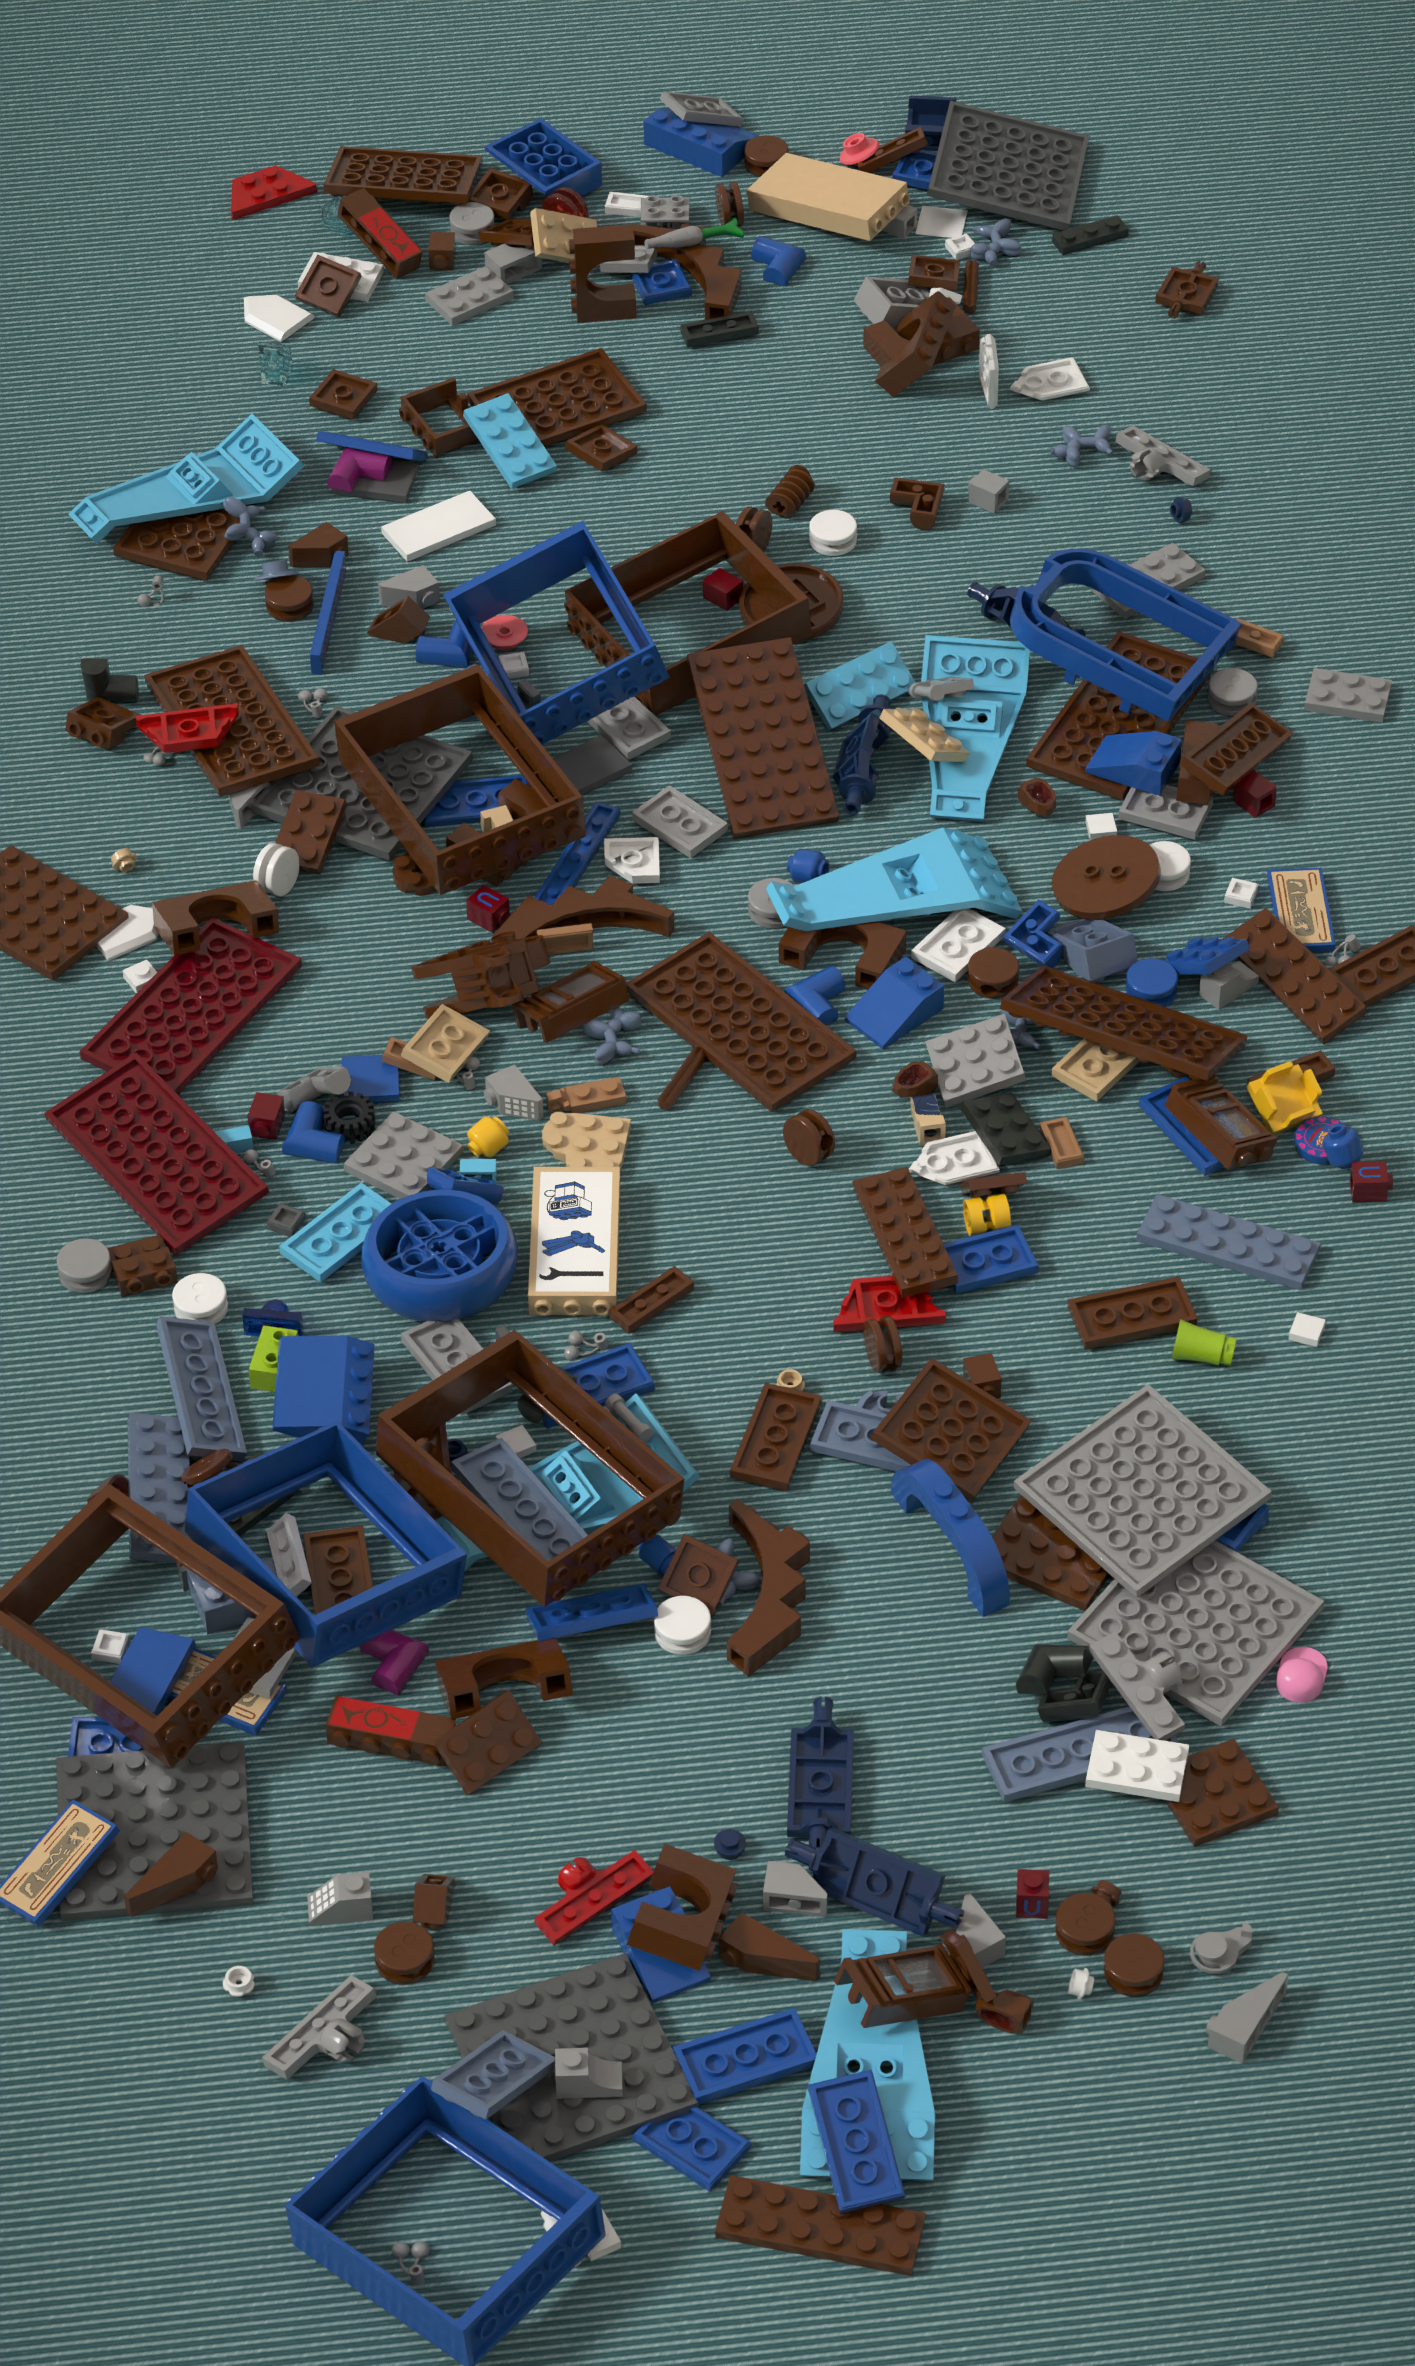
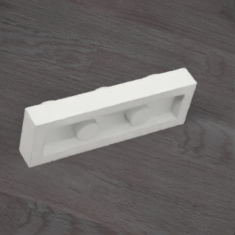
M285 1513L266 1532L277 1577L297 1597L312 1582L296 1519L294 1516Z

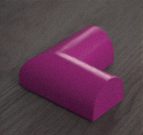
M345 447L327 480V488L352 492L359 477L384 481L392 467V457Z
M390 1630L361 1644L360 1651L383 1660L372 1675L371 1684L399 1695L429 1653V1647L426 1643L395 1630Z

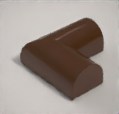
M894 478L890 492V503L912 506L910 512L912 525L920 530L931 529L937 518L945 484Z

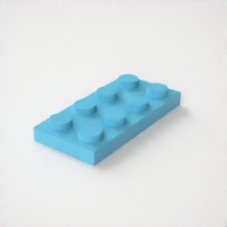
M509 393L464 410L463 417L511 489L556 472L557 465Z
M892 641L806 682L804 688L827 730L831 731L858 718L862 708L873 705L874 697L876 698V695H886L890 701H893L909 693L910 686L916 682Z
M360 1183L279 1246L280 1254L321 1283L362 1251L363 1242L369 1227L377 1216L390 1206L391 1203L363 1183Z

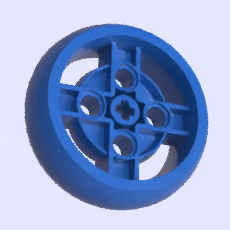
M430 1190L406 1196L392 1203L377 1216L369 1227L363 1242L361 1265L366 1282L375 1297L393 1312L417 1321L448 1322L475 1315L491 1306L502 1296L510 1285L516 1271L518 1245L514 1231L506 1217L487 1200L463 1191ZM397 1249V1255L387 1260V1258ZM493 1251V1253L482 1263L483 1255Z

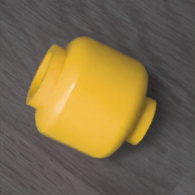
M485 1116L468 1130L467 1136L470 1142L467 1146L476 1157L483 1155L486 1158H493L509 1143L508 1134L510 1132L506 1125L496 1116L493 1118Z

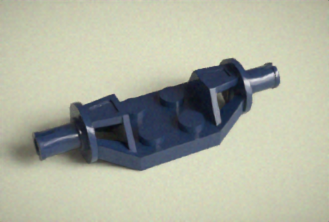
M973 582L968 588L967 595L982 603V615L988 619L994 617L1008 626L1011 625L1010 615L1019 589L1016 587L1006 588L1001 584H997L989 590L978 582ZM1045 603L1040 607L1042 613L1048 618L1072 630L1056 609ZM1079 627L1073 629V631L1086 637V633L1083 629Z
M883 694L876 695V698L874 697L873 705H868L861 709L858 716L859 725L842 741L832 778L839 786L841 796L846 799L843 809L850 815H857L861 811V805L872 801L876 794L875 784L879 773L871 763L870 757L873 754L874 748L878 749L889 738L890 731H892V728L879 718L883 709H888L890 705L889 697Z

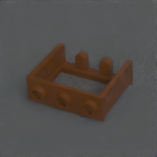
M455 378L400 397L401 408H399V415L402 421L408 423L414 436H418L421 439L424 448L427 451L430 450L436 459L439 454L479 440L463 417L464 410L469 408L468 397L465 392L457 395ZM448 404L465 425L436 435L419 414Z

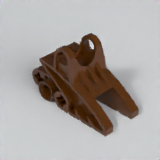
M510 931L493 936L491 942H476L448 954L411 966L414 979H423L447 973L452 974L457 994L424 1006L425 1017L429 1019L441 1004L461 1014L485 1007H504L524 999V996L540 991L534 970L549 965L551 961L543 935L516 939L515 932Z

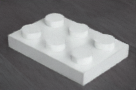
M314 252L298 280L299 289L318 254L360 272L362 277L350 299L368 302L384 273L383 264Z
M969 908L955 910L911 950V958L956 982L968 971V962L971 956L981 949L994 947L1003 939L1006 928Z
M1096 1730L1085 1787L1179 1802L1189 1745Z

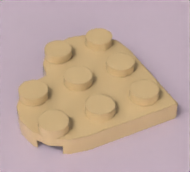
M554 1112L542 1130L543 1148L551 1152L554 1159L566 1162V1167H620L621 1171L631 1130V1119Z

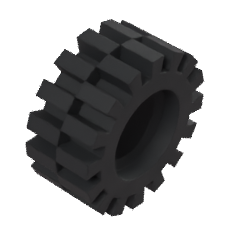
M348 1091V1096H344V1093L339 1094V1098H336L334 1095L330 1098L331 1102L327 1101L325 1103V1108H323L326 1132L344 1135L345 1143L346 1140H350V1144H355V1139L362 1142L364 1141V1135L369 1137L371 1131H374V1105L367 1096L363 1098L361 1093L354 1096L353 1092ZM347 1115H354L358 1117L353 1120L340 1119Z

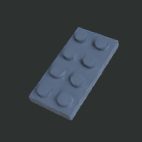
M502 2030L434 2078L431 2091L441 2095L445 2100L469 2110L473 2115L486 2120L555 2069V2057Z

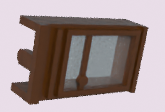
M592 961L590 962L591 965L589 964L540 989V991L532 993V997L527 996L524 998V1001L512 1004L517 1026L522 1028L527 1025L529 1031L533 1033L538 1030L537 1021L543 1041L548 1043L628 1002V983L622 975Z
M1215 1074L1207 1081L1192 1079L1173 1085L1164 1106L1228 1170L1263 1162L1272 1156L1278 1137L1276 1135L1271 1136L1272 1133L1228 1089H1224L1222 1083H1218L1219 1078Z
M938 1943L934 1947L852 1960L851 1957L844 1958L834 1980L837 1986L853 1983L848 1993V2000L851 2004L860 2003L862 1996L867 2002L868 2008L861 2021L863 2028L962 2012L972 1990L942 1943Z

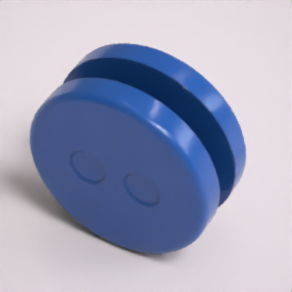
M1155 958L1142 959L1135 962L1128 969L1126 994L1167 1007L1175 1000L1177 996L1178 974L1176 969L1168 962Z

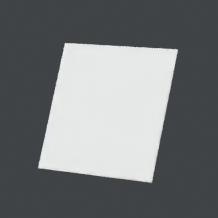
M922 206L915 234L947 238L960 236L963 233L968 210Z

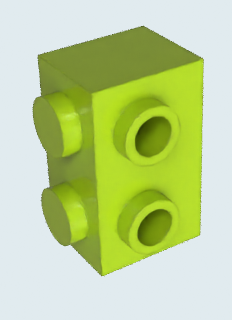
M263 1325L249 1367L251 1389L275 1392L279 1339L281 1336H298V1330Z

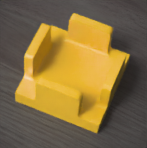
M1292 1061L1268 1069L1260 1079L1249 1082L1246 1086L1266 1128L1272 1133L1271 1136L1297 1127L1307 1119L1321 1117L1323 1114L1317 1102L1322 1095V1090L1312 1070L1309 1069L1303 1073L1299 1064L1294 1066Z

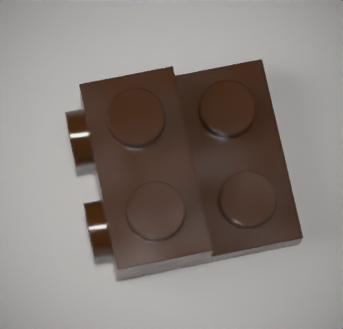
M490 168L471 191L468 202L486 205L493 210L494 215L509 220L516 210L522 212L533 198V188L524 179Z
M96 697L68 711L65 731L69 732L72 737L89 740L95 746L110 749L124 741L125 732L137 726L136 716L141 714Z
M160 1235L108 1248L111 1257L112 1273L121 1297L178 1283L175 1263L169 1248L166 1247Z

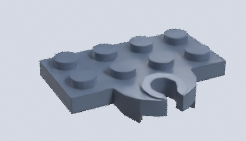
M870 1389L861 1397L856 1407L827 1400L810 1443L811 1452L892 1471H898L911 1465L871 1440L874 1430L891 1410L882 1407L887 1404V1391L873 1393ZM898 1393V1395L896 1396V1402H897V1401L899 1400V1398L902 1396V1395L899 1394V1393Z

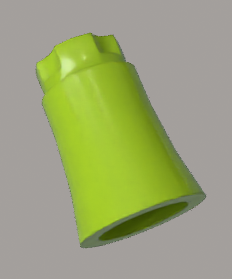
M1180 1319L1172 1359L1191 1360L1219 1365L1220 1362V1364L1231 1366L1237 1338L1225 1337L1226 1334L1211 1331Z

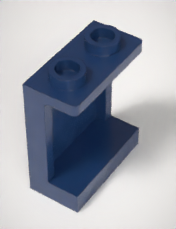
M909 96L905 134L921 127L928 142V145L924 146L922 150L938 151L950 101L956 102L957 99L955 97Z

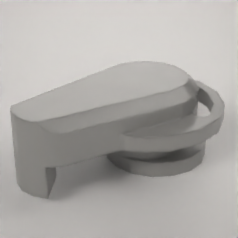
M1243 1922L1242 1927H1237L1224 1933L1206 1932L1200 1934L1193 1940L1190 1947L1192 1962L1201 1971L1210 1974H1221L1229 1971L1235 1966L1238 1956L1251 1946L1252 1927L1248 1923ZM1194 1948H1195V1951H1196V1953H1197V1955H1198V1960H1199V1962L1197 1961V1959H1196L1195 1956H1194Z

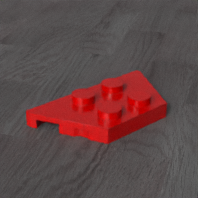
M277 165L232 179L231 218L235 220L316 193V183Z
M238 703L139 715L136 716L137 727L164 753L208 749L219 746L238 717L239 708Z
M893 1276L853 1279L849 1288V1294L841 1304V1311L833 1321V1333L863 1330L864 1322L867 1319L874 1318L879 1324L880 1317L887 1315L893 1318L897 1327L946 1323V1313L943 1309L939 1310L932 1303V1297L928 1292L902 1298Z

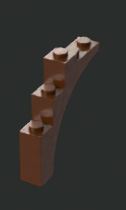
M632 224L635 245H645L646 239L656 238L677 230ZM682 224L681 228H685V227H688V226H694V225ZM697 226V227H699L700 229H705V228H706V227H702V226ZM706 238L694 246L657 248V256L666 258L669 261L677 260L680 267L691 274L701 286L706 297L705 320L733 315L741 291V269L724 267L723 248L706 246Z
M609 875L593 895L568 886L552 905L527 896L493 936L513 931L515 932L516 939L536 936L537 930L591 923L592 928L629 927L670 937L675 931L674 911L634 895L632 884Z
M736 1499L729 1504V1525L744 1538L754 1553L762 1573V1587L753 1611L744 1624L727 1640V1660L749 1677L801 1636V1616L794 1607L806 1598V1579L798 1570L810 1562V1542L803 1533L796 1532L789 1525L779 1532L773 1523L761 1518L754 1508L746 1506L739 1499Z

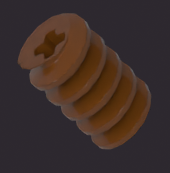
M801 465L792 466L765 500V506L768 510L784 518L793 517L815 489V483L809 471Z

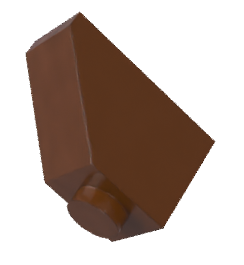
M328 522L323 523L288 546L290 566L293 568H329L332 565L336 551H345V557L349 555L347 535Z
M407 596L377 615L367 633L371 637L405 644L414 638L417 640L420 635L423 636L427 631L425 626L430 616L414 600Z
M423 1874L415 1883L413 1922L421 1923V1926L427 1929H438L440 1924L444 1925L448 1921L455 1876Z

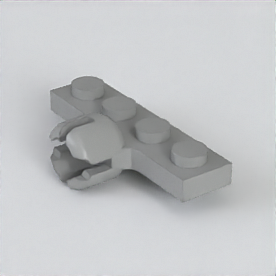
M1131 426L1117 433L1115 442L1125 447L1126 450L1135 453L1131 456L1133 461L1130 462V470L1136 478L1140 477V480L1148 481L1160 473L1166 472L1191 486L1209 479L1211 471L1209 468L1137 427Z
M1116 1631L1089 1645L1091 1655L1154 1739L1166 1741L1184 1730L1185 1723L1164 1697V1693L1182 1683L1183 1673L1178 1662L1170 1664V1660L1174 1659L1172 1654L1161 1652L1147 1661H1139L1134 1657Z
M350 1975L262 2057L264 2066L288 2080L311 2057L319 2052L325 2053L342 2063L353 2061L354 2057L345 2053V2050L358 2056L364 2047L365 2039L362 2029L350 2023V2021L377 1997L375 1989Z

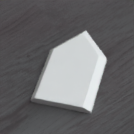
M279 295L244 297L245 323L280 342L315 318L312 313Z
M987 334L980 339L979 379L988 408L994 409L998 402L999 366L995 338L991 334Z
M1071 357L1025 367L1021 377L1012 384L1010 390L1044 401L1090 391V387L1074 358Z
M135 905L122 908L128 912L129 918L98 942L97 948L108 961L158 939L159 933L154 927L153 908Z
M976 1131L927 1142L917 1161H914L909 1168V1172L943 1185H949L999 1173L1000 1169Z

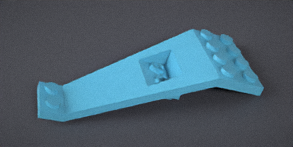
M251 414L215 449L199 455L191 452L180 462L89 495L68 515L97 544L115 526L224 509L223 502L227 497L239 499L245 505L267 502L304 467V464Z
M925 635L921 682L952 676L972 678L974 683V689L966 690L964 696L949 697L947 695L939 701L931 700L929 697L922 698L923 710L928 715L927 718L944 727L946 734L961 741L962 747L970 752L966 762L929 760L932 782L930 818L984 822L987 793L1027 695L1030 650L1021 642ZM954 714L961 716L958 721H953L951 717ZM980 716H985L987 718V721L985 723L978 722V718Z
M943 827L794 887L787 883L781 884L771 881L766 888L783 925L802 931L918 915L930 916L933 913L968 908H978L1017 919L1022 913L1017 897L1011 891L1007 878L1002 874L998 861L993 857L987 841L980 836L974 837L964 834L960 830H950Z
M634 1394L625 1403V1406L642 1423L648 1424L653 1429V1436L646 1445L685 1478L684 1492L700 1478L699 1474L644 1400L638 1394ZM616 1414L614 1417L634 1434V1431ZM578 1441L529 1467L586 1533L594 1532L643 1500L642 1497ZM444 1516L436 1521L467 1553L465 1571L478 1559L488 1557Z
M842 1929L841 1963L844 1958L849 1957L852 1960L906 1951L907 1931ZM908 1974L903 1975L906 1981L910 1983ZM897 1976L885 1978L895 1995L908 1994L903 1991V1986ZM835 1983L809 2084L872 2069L901 2180L933 2181L935 2110L917 2019L863 2028L861 2021L868 2008L867 2002L862 1996L860 2003L851 2004L848 2000V1993L853 1983L838 1986ZM852 2061L860 2064L859 2071L855 2073L850 2072L847 2068L848 2064ZM885 2062L893 2066L892 2072L888 2074L880 2070V2066ZM807 2088L802 2107L800 2177L831 2178Z

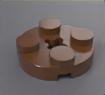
M409 853L397 856L394 859L393 881L400 891L407 893V890L414 891L416 896H425L437 892L425 874L420 875L418 871L422 870Z

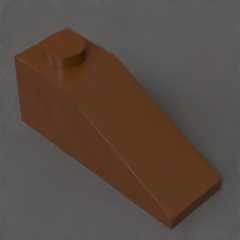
M186 1832L124 1895L127 1915L133 1917L192 1893L198 1890L205 1882L212 1880L218 1870L216 1850Z
M742 1912L719 1937V1957L729 1966H736L748 1973L815 1982L820 1978V1958Z

